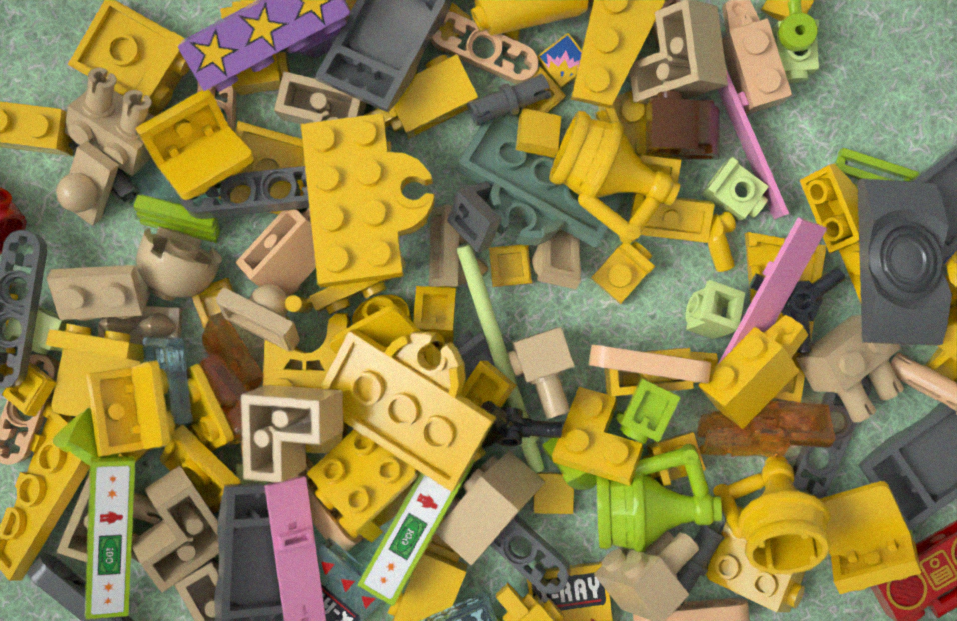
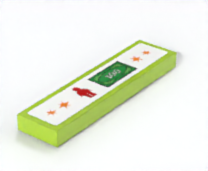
M134 456L90 457L85 592L86 619L129 616L135 478Z
M473 458L459 485L452 492L420 472L357 585L392 607L395 605L476 459Z

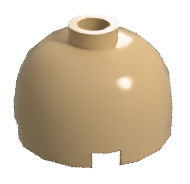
M158 227L156 234H151L150 228H147L138 247L136 265L140 276L153 289L152 292L155 296L164 300L174 301L176 298L196 296L207 289L219 269L222 260L221 255L213 247H211L209 253L199 248L202 240L177 230Z

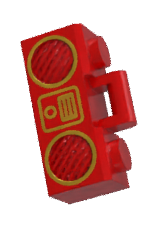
M957 520L915 544L921 568L920 574L909 576L903 580H893L870 586L888 617L894 621H917L925 615L924 609L930 607L937 618L957 608ZM955 587L954 590L950 591L949 593L943 595V596L940 597V598H937V597H939L940 595L944 594L945 592H947V591H949V590H951L952 588Z

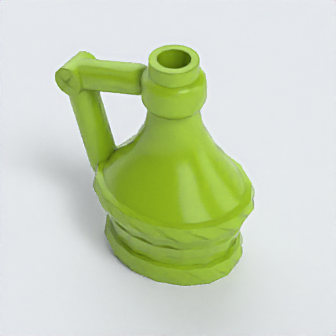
M686 444L680 449L639 460L631 486L599 476L596 477L599 548L607 550L612 548L613 545L643 553L647 547L656 542L666 531L678 525L694 521L697 525H711L713 521H722L721 497L712 496L708 493L709 487L696 447L692 444ZM684 465L694 496L678 494L664 487L648 474Z

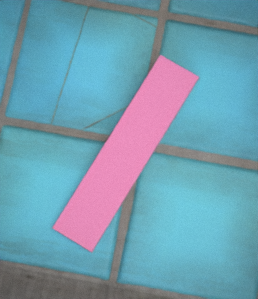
M726 69L728 86L717 90L754 175L769 186L763 195L768 199L767 205L773 218L777 219L789 214L788 209L745 113L744 108L749 105L744 91L737 94Z
M799 217L797 218L774 262L769 261L763 272L766 277L719 363L754 327L764 333L774 325L826 232V227Z
M306 476L287 479L282 483L266 484L264 486L284 621H326Z

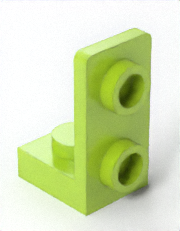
M641 378L625 412L617 411L614 417L622 424L619 430L623 431V434L643 444H646L648 438L659 442L681 397Z

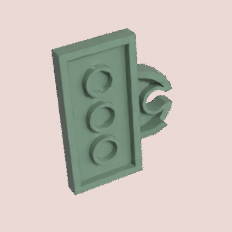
M505 114L482 123L459 160L455 171L477 183L487 181L492 186L486 203L502 218L497 232L503 235L510 224L509 216L515 215L522 217L528 227L521 229L516 244L539 245L551 240L562 229L597 248L608 227L580 206L577 193L563 183L562 185H555L549 180L555 157L552 158L516 150L519 118ZM626 192L615 193L598 199L616 212Z

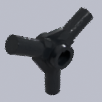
M834 267L813 283L810 281L797 282L781 311L783 316L787 315L799 322L808 333L807 338L795 353L812 352L809 321H814L823 301L822 296L846 280L844 273L838 267ZM756 273L751 280L749 288L758 291L765 277Z
M486 401L480 407L496 417L481 444L483 449L496 443L509 447L519 446L522 444L523 437L530 438V436L561 438L562 422L536 421L524 418L521 409L514 407L500 409L492 401Z

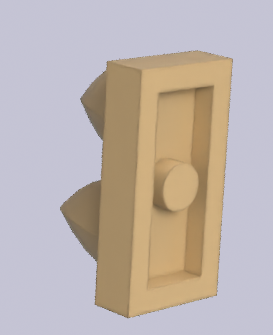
M453 205L435 207L431 211L430 287H456L467 283L456 250L459 245H463L467 241L447 221ZM476 257L481 274L483 275L487 272L488 267Z
M145 306L142 316H134L127 319L118 317L99 318L98 337L104 338L107 330L130 334V343L138 345L160 346V343L180 345L183 308Z

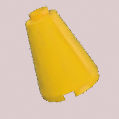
M474 0L475 8L471 9V14L477 28L481 32L486 30L493 36L580 16L588 10V0Z

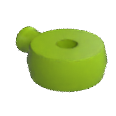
M791 0L787 3L789 15L781 22L778 37L786 49L795 52L803 51L811 47L815 42L818 27L816 21L810 15L802 13L801 0ZM795 29L799 30L801 35H798Z

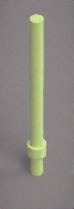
M470 244L460 246L456 250L494 365L516 384V387L506 400L508 407L521 409L523 417L528 418L473 247ZM523 437L522 444L519 446L522 447L528 467L535 473L543 471L545 466L536 442L539 437Z

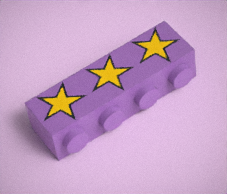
M257 0L183 39L177 47L203 91L215 86L217 91H221L239 80L236 74L250 67L253 72H257L275 61L272 55L287 48L289 53H293L305 47L311 42L308 36L323 29L325 34H329L341 28L347 23L344 17L351 14L346 0Z

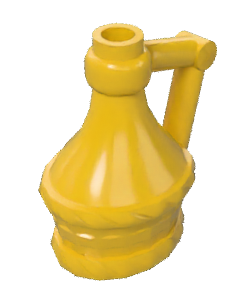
M578 110L559 146L550 171L549 180L555 185H562L563 183L579 195L578 203L581 207L619 235L623 243L630 244L640 237L642 230L655 214L660 204L664 203L668 206L673 204L679 193L680 183L673 181L670 174L663 171L654 172L643 163L634 151L627 135L623 131L624 126L620 122L592 119L585 111ZM624 192L642 194L646 197L629 222L598 198Z
M780 455L768 457L764 462L761 474H753L729 485L719 484L715 486L713 493L715 496L721 497L722 513L732 534L738 539H746L747 543L744 552L749 563L763 572L793 574L813 568L826 558L830 547L826 530L831 516L827 506L817 497L798 491L794 487L793 468L788 463V460ZM765 486L764 493L751 501L740 512L735 500L760 490Z

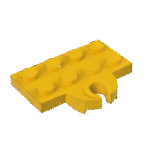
M383 113L301 124L317 282L320 288L404 277L399 236L414 233L427 224V219L434 208L435 195L425 193L419 199L410 200L405 198L402 192L404 187L411 182H418L424 186L433 184L430 172L418 159L405 153L388 151Z
M357 329L349 331L319 389L342 390L343 422L452 492L459 485L496 420V417L461 396L465 383V368L457 348L452 342L446 344L441 350V363L439 367H434L426 361L424 349L428 344L436 340L437 333L431 331L412 332L393 341L387 349Z

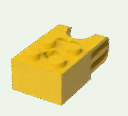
M336 313L328 320L324 343L312 353L304 352L297 346L293 352H289L264 340L263 386L276 385L319 389L337 356L330 349V338L351 326L348 314ZM343 422V432L321 444L306 443V453H329L348 435V424Z

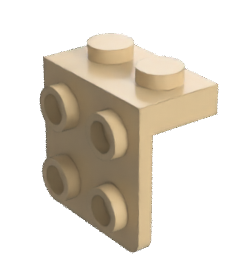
M135 265L51 269L47 277L59 320L77 319L79 321H88L94 318L118 317L127 319L134 316H142L152 288L140 276Z

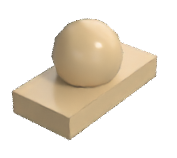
M87 141L76 149L70 173L64 176L57 184V201L64 209L74 212L90 225H95L103 216L119 164Z
M560 229L551 240L537 245L532 264L538 275V281L576 290L581 282L580 239Z
M272 284L259 286L251 293L249 300L223 287L215 298L224 319L289 352H293L300 342L294 322L285 318L288 313L285 307V300L288 296L279 286Z

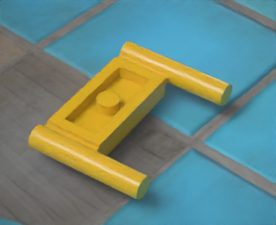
M402 257V265L404 270L406 266V261ZM392 278L330 286L310 295V298L291 295L286 298L285 307L288 311L306 314L314 306L315 311L321 312L326 309L328 314L331 315L351 306L348 299L363 293L365 299L387 290L384 283L392 280Z

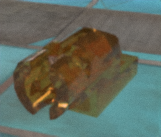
M222 312L209 317L202 334V343L209 357L200 361L199 365L233 432L234 439L228 443L235 445L243 442L241 395L258 389L264 375L232 323L224 319Z
M770 401L743 430L721 411H714L711 414H702L697 428V436L706 437L705 443L699 447L700 454L724 456L731 453V457L758 456L781 458L785 455L790 445L830 448L836 440L829 404Z

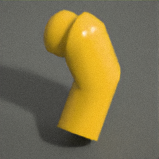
M726 211L720 215H717V213L713 215L708 239V248L717 272L728 271L735 267L725 233L733 232L736 228V222L733 215Z

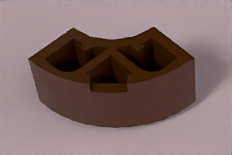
M662 91L657 93V97H652L646 105V154L671 155L680 157L681 160H719L720 110L715 106V101L682 99V92Z

